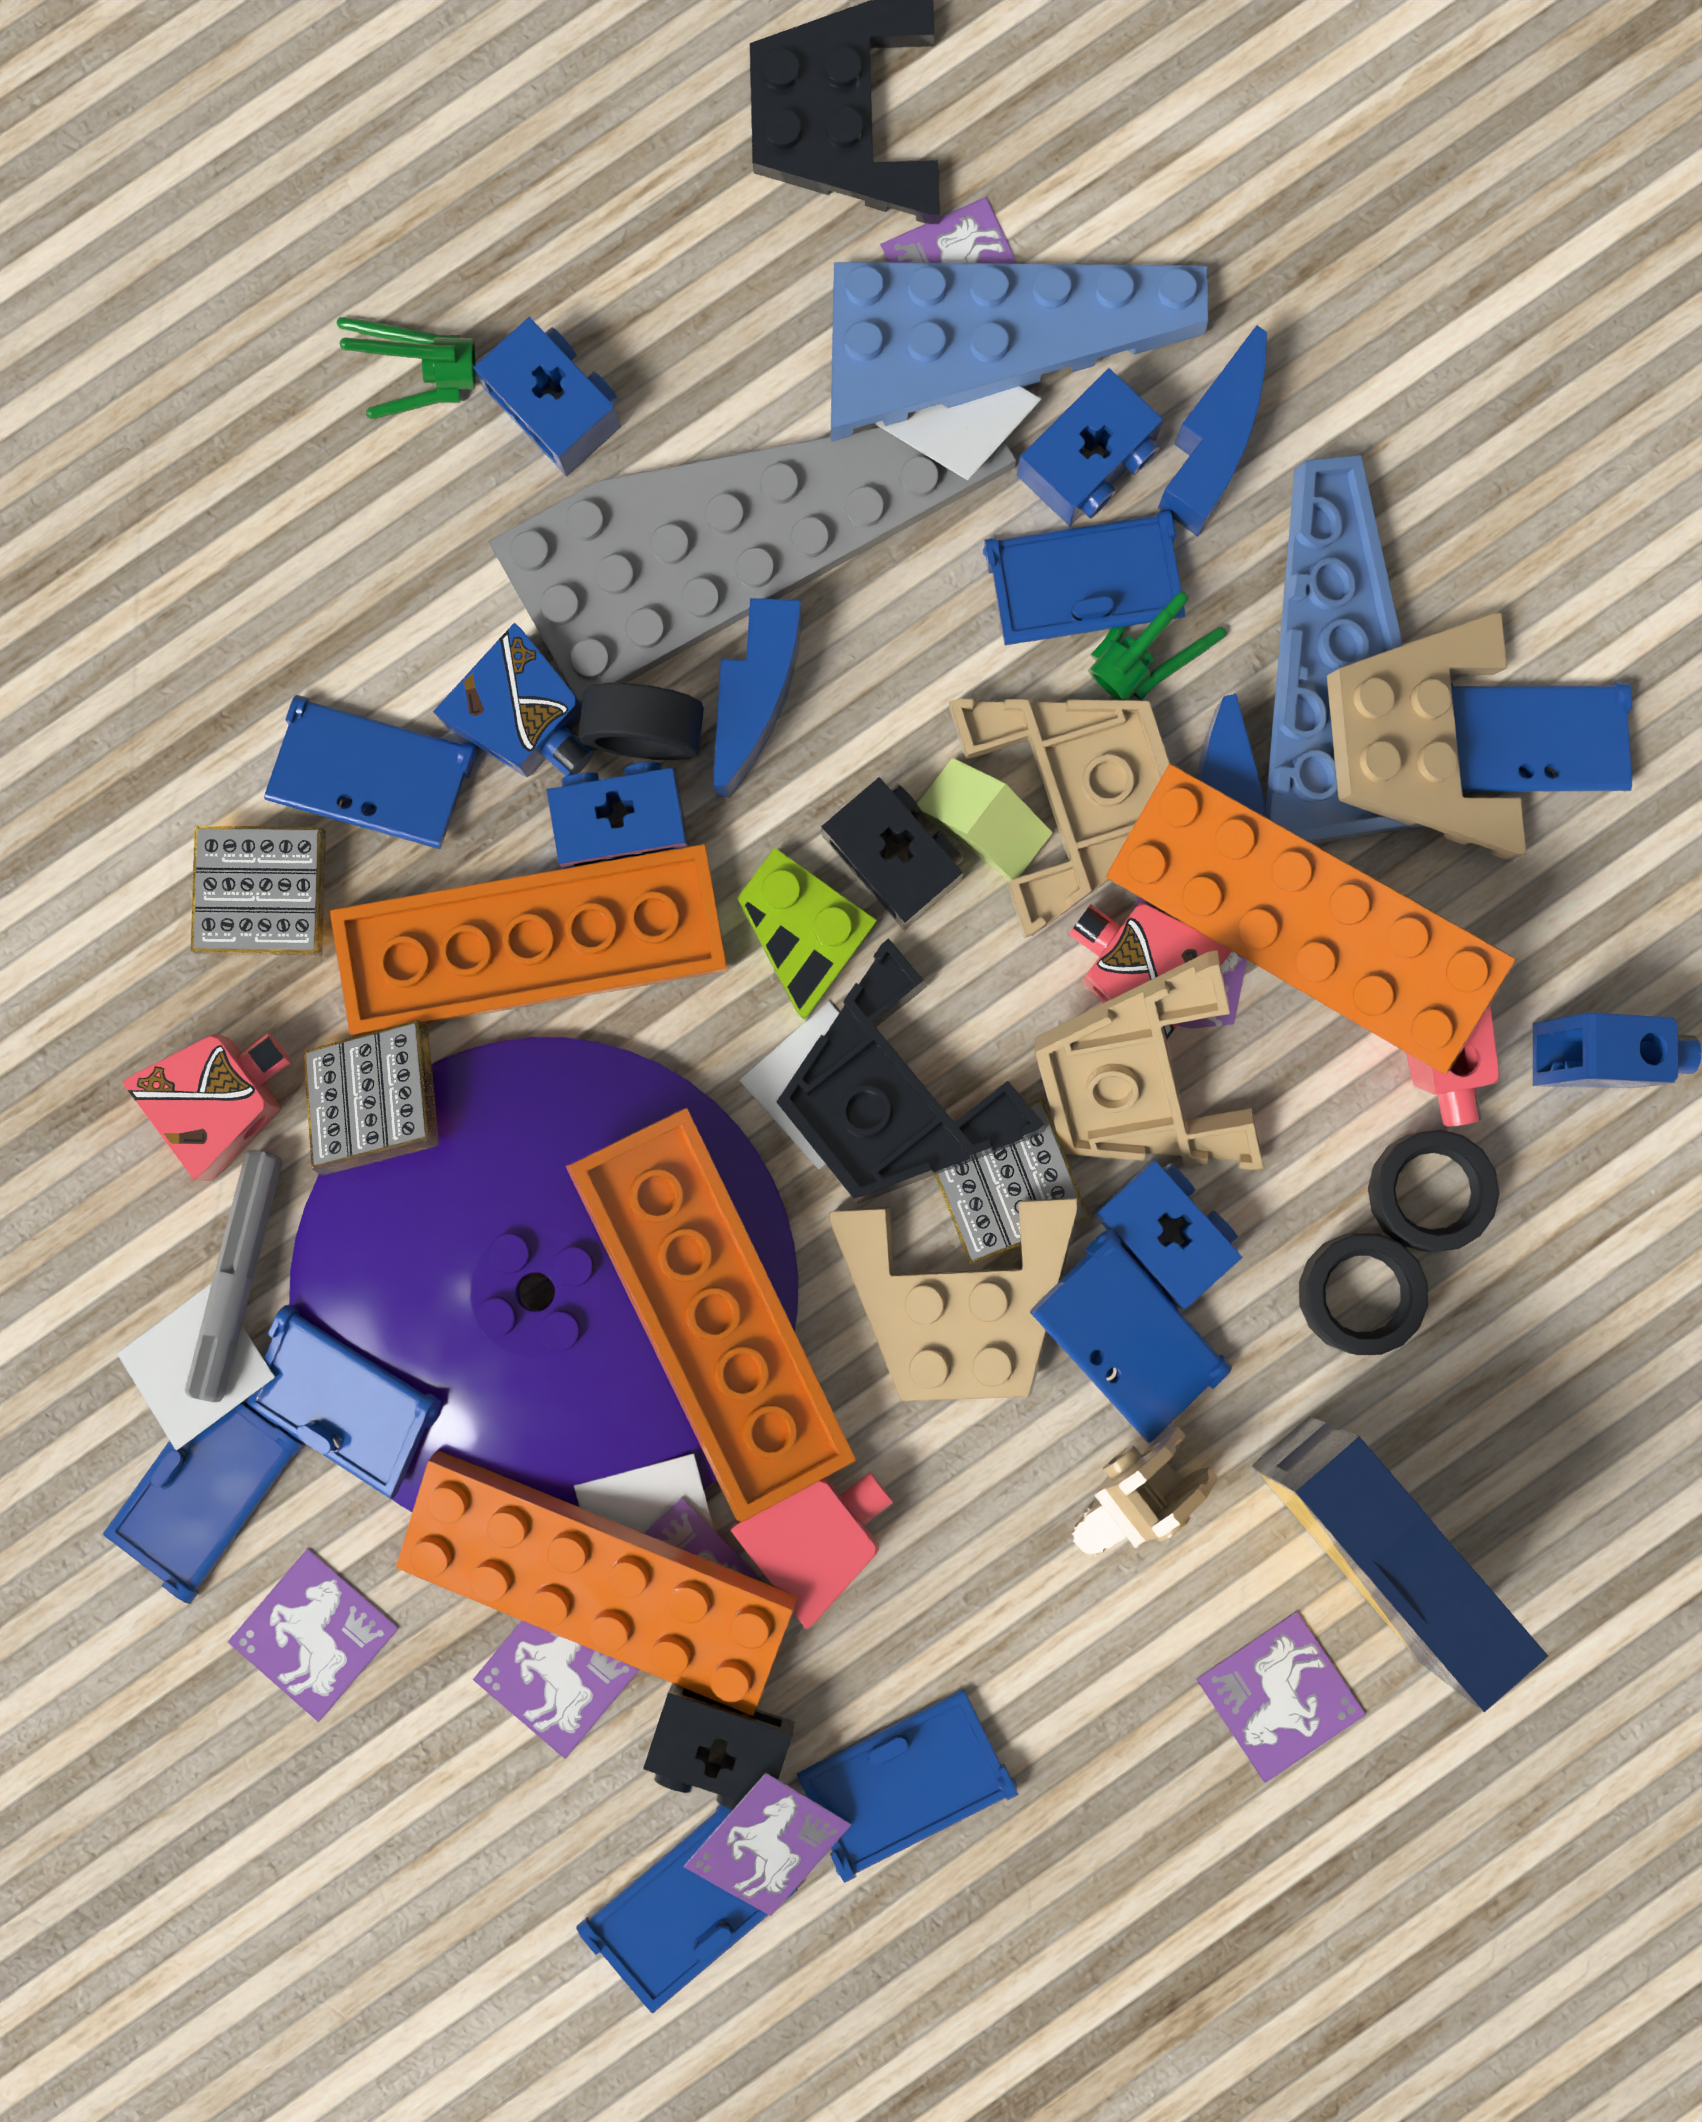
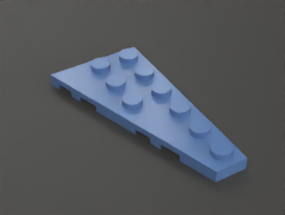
M834 262L831 442L852 436V429L879 421H883L884 425L888 426L908 420V413L938 404L951 408L1018 386L1023 387L1040 382L1041 375L1067 367H1071L1072 372L1095 366L1096 359L1127 350L1135 355L1205 335L1208 324L1207 266Z
M1362 455L1306 460L1294 470L1265 817L1313 844L1426 827L1418 823L1409 826L1346 804L1338 799L1327 675L1344 666L1403 646Z

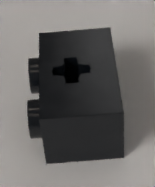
M878 777L821 826L822 837L905 931L961 883L963 872L957 865L963 861V857L942 832L938 831L931 836L919 823L916 817L922 811L911 795L900 784L897 783L890 789ZM890 838L895 844H900L905 839L910 842L907 855L909 861L904 864L898 857L891 858L888 862L884 860L886 848L884 841Z
M672 1683L667 1693L643 1770L655 1773L654 1781L674 1791L690 1793L694 1786L718 1794L716 1801L720 1805L734 1810L765 1773L777 1780L779 1779L793 1735L795 1721L758 1709L751 1716ZM715 1738L728 1742L726 1746V1753L728 1755L723 1757L721 1764H714L708 1760L710 1756L708 1748H711L714 1744Z

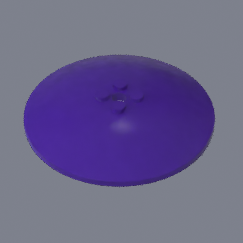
M528 1037L497 1041L466 1049L436 1061L420 1070L425 1137L326 1162L316 1179L304 1207L295 1238L290 1269L289 1305L298 1310L302 1318L425 1395L431 1394L441 1400V1407L433 1426L425 1428L400 1489L392 1500L413 1512L428 1460L437 1450L578 1507L580 1506L574 1488L575 1485L690 1454L695 1456L703 1490H705L716 1480V1477L566 1166L677 1111L687 1108L795 1332L799 1288L795 1243L787 1211L775 1181L756 1148L735 1121L714 1100L687 1079L663 1065L636 1053L599 1042L566 1037ZM535 1272L549 1277L555 1288V1296L552 1303L542 1311L529 1309L520 1298L522 1281L528 1275ZM336 1436L333 1437V1439L336 1441V1443H337L338 1446H339V1440H338V1438H337Z

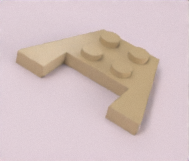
M1492 613L1344 666L1327 675L1339 801L1409 826L1418 823L1443 832L1445 839L1463 845L1474 843L1492 850L1491 855L1502 859H1514L1527 854L1521 798H1464L1462 796L1450 674L1495 675L1507 669L1501 613Z
M974 699L950 701L949 709L966 760L1025 741L1030 742L1069 861L1008 881L1007 887L1024 938L1035 935L1109 881L1105 877L1170 764L1149 701L1068 700L1067 703L1029 702V699H1005V702H974Z
M1218 950L1206 952L1035 1037V1055L1063 1154L1144 1161L1145 1154L1148 1153L1182 1156L1183 1164L1207 1166L1208 1159L1238 1161L1239 1169H1263L1262 1153L1252 1108L1185 1119L1163 1026L1230 1014Z
M1080 1197L1022 1200L1018 1202L1023 1268L897 1274L894 1269L890 1207L834 1210L829 1212L830 1224L901 1401L1029 1397L1032 1394L1048 1332L1030 1314V1311L1063 1276L1070 1240L1081 1208Z

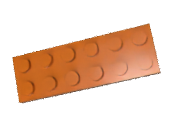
M1169 764L1105 876L1444 1075L1449 1073L1517 961V958L1172 764Z
M705 844L330 910L349 1034L354 1037L380 1033L415 1023V1026L728 971L708 852Z
M685 1108L567 1165L566 1168L736 1520L744 1522L855 1462L856 1459L688 1109Z
M438 1450L428 1460L396 1564L397 1569L751 1716L754 1715L799 1598Z

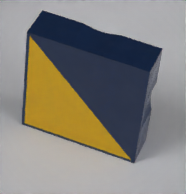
M1309 1416L1252 1465L1254 1470L1415 1658L1484 1713L1548 1657L1547 1653L1454 1548L1360 1436L1343 1429L1337 1431L1327 1423Z

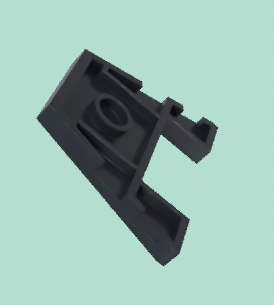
M869 0L751 42L750 84L752 163L754 174L829 195L830 191L864 200L865 206L884 212L891 208L915 215L918 222L939 224L938 160L873 161L870 49L934 47L933 0Z
M889 938L880 945L873 956L874 962L860 983L854 984L843 1001L844 1007L824 1036L820 1035L776 1101L857 1204L1037 1137L1046 1130L1045 1124L1009 1081H1006L958 1121H953L876 1027L927 987L922 977Z

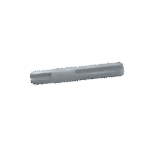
M249 1150L243 1159L185 1387L186 1395L194 1399L220 1402L224 1397L282 1167L281 1158L272 1153Z

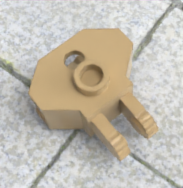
M1178 1425L1165 1429L1152 1442H1145L1138 1449L1134 1445H1130L1114 1456L1103 1467L1107 1477L1094 1495L1097 1499L1084 1510L1083 1517L1075 1524V1529L1072 1532V1535H1074L1072 1541L1076 1543V1548L1081 1549V1553L1086 1552L1088 1556L1090 1554L1097 1556L1099 1552L1103 1553L1106 1548L1110 1549L1126 1537L1135 1548L1149 1540L1157 1539L1159 1542H1163L1181 1530L1189 1522V1515L1207 1499L1218 1478L1210 1467L1195 1470L1181 1480L1168 1464V1461L1176 1453L1175 1446L1185 1438V1434Z

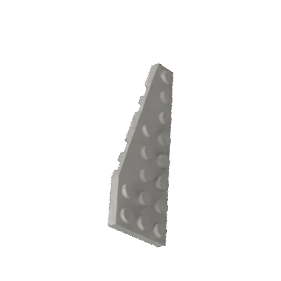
M878 427L852 432V436L832 442L831 437L600 480L488 542L570 689L582 705L584 690L589 686L602 683H627L749 616L750 598L779 599L1011 471L1015 468L1016 459L1004 440L969 480H966Z

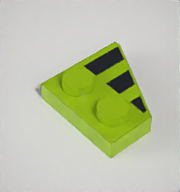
M775 847L737 897L795 1011L805 1021L877 924V920Z

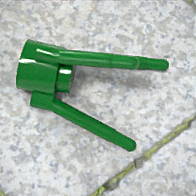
M347 317L337 319L336 324L340 329L394 340L345 337L339 342L343 350L422 359L424 383L436 384L437 389L369 407L366 410V415L369 419L395 415L437 403H460V389L475 390L476 372L474 366L476 365L474 338H460V335H438L362 319L358 320Z
M1181 591L1162 609L1136 640L1126 636L1121 643H1118L1127 627L1110 629L1105 639L1090 654L1096 662L1089 668L1088 672L1116 700L1127 701L1134 694L1142 701L1157 684L1209 650L1210 647L1225 638L1227 632L1223 627L1214 629L1150 672L1148 668L1155 660L1147 651V648L1187 603L1188 594Z

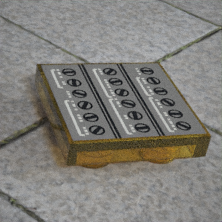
M195 826L190 952L195 954L322 956L326 830L322 827Z
M421 1021L407 1022L303 1051L312 1170L321 1175H327L439 1146L428 1026Z
M1043 1098L1028 1104L1045 1124L1046 1130L1039 1136L934 1175L969 1265L1021 1245L1018 1202L1022 1200L1080 1197L1081 1208L1076 1223L1090 1218Z

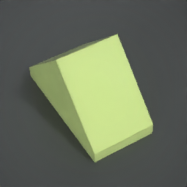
M954 758L949 761L917 803L922 811L921 815L1009 881L1022 875L1052 835L1051 830L1006 783Z

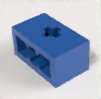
M528 317L474 366V369L483 389L567 477L621 428L614 406L619 399L599 374L593 371L586 377L572 362L577 355L566 339L555 328L551 327L544 332ZM550 387L556 393L563 390L564 394L556 400L550 394L542 395V392Z
M1108 368L1020 456L1017 477L1069 527L1083 513L1091 519L1107 505L1116 493V489L1111 485L1127 469L1134 475L1137 474L1158 452L1160 446L1155 441L1163 419ZM1100 445L1105 450L1103 457L1096 453L1087 460L1082 455L1083 448L1093 451Z
M643 762L625 767L623 769L624 776L599 780L598 773H578L562 778V787L546 789L558 863L561 868L566 869L689 847L678 779L673 768L662 769L659 762ZM622 802L628 812H635L624 816V826L620 828H614L609 819L602 818L612 815V804Z
M1151 1161L1144 1165L1092 1214L1106 1230L1112 1229L1121 1239L1120 1244L1177 1308L1185 1310L1243 1258L1232 1246L1239 1237L1217 1212L1212 1210L1205 1216L1189 1197L1196 1190L1178 1168L1169 1162L1162 1169L1156 1161ZM1161 1216L1168 1220L1182 1218L1185 1224L1181 1226L1178 1232L1185 1241L1181 1245L1175 1242L1160 1244L1157 1237L1161 1235L1163 1228L1157 1220Z

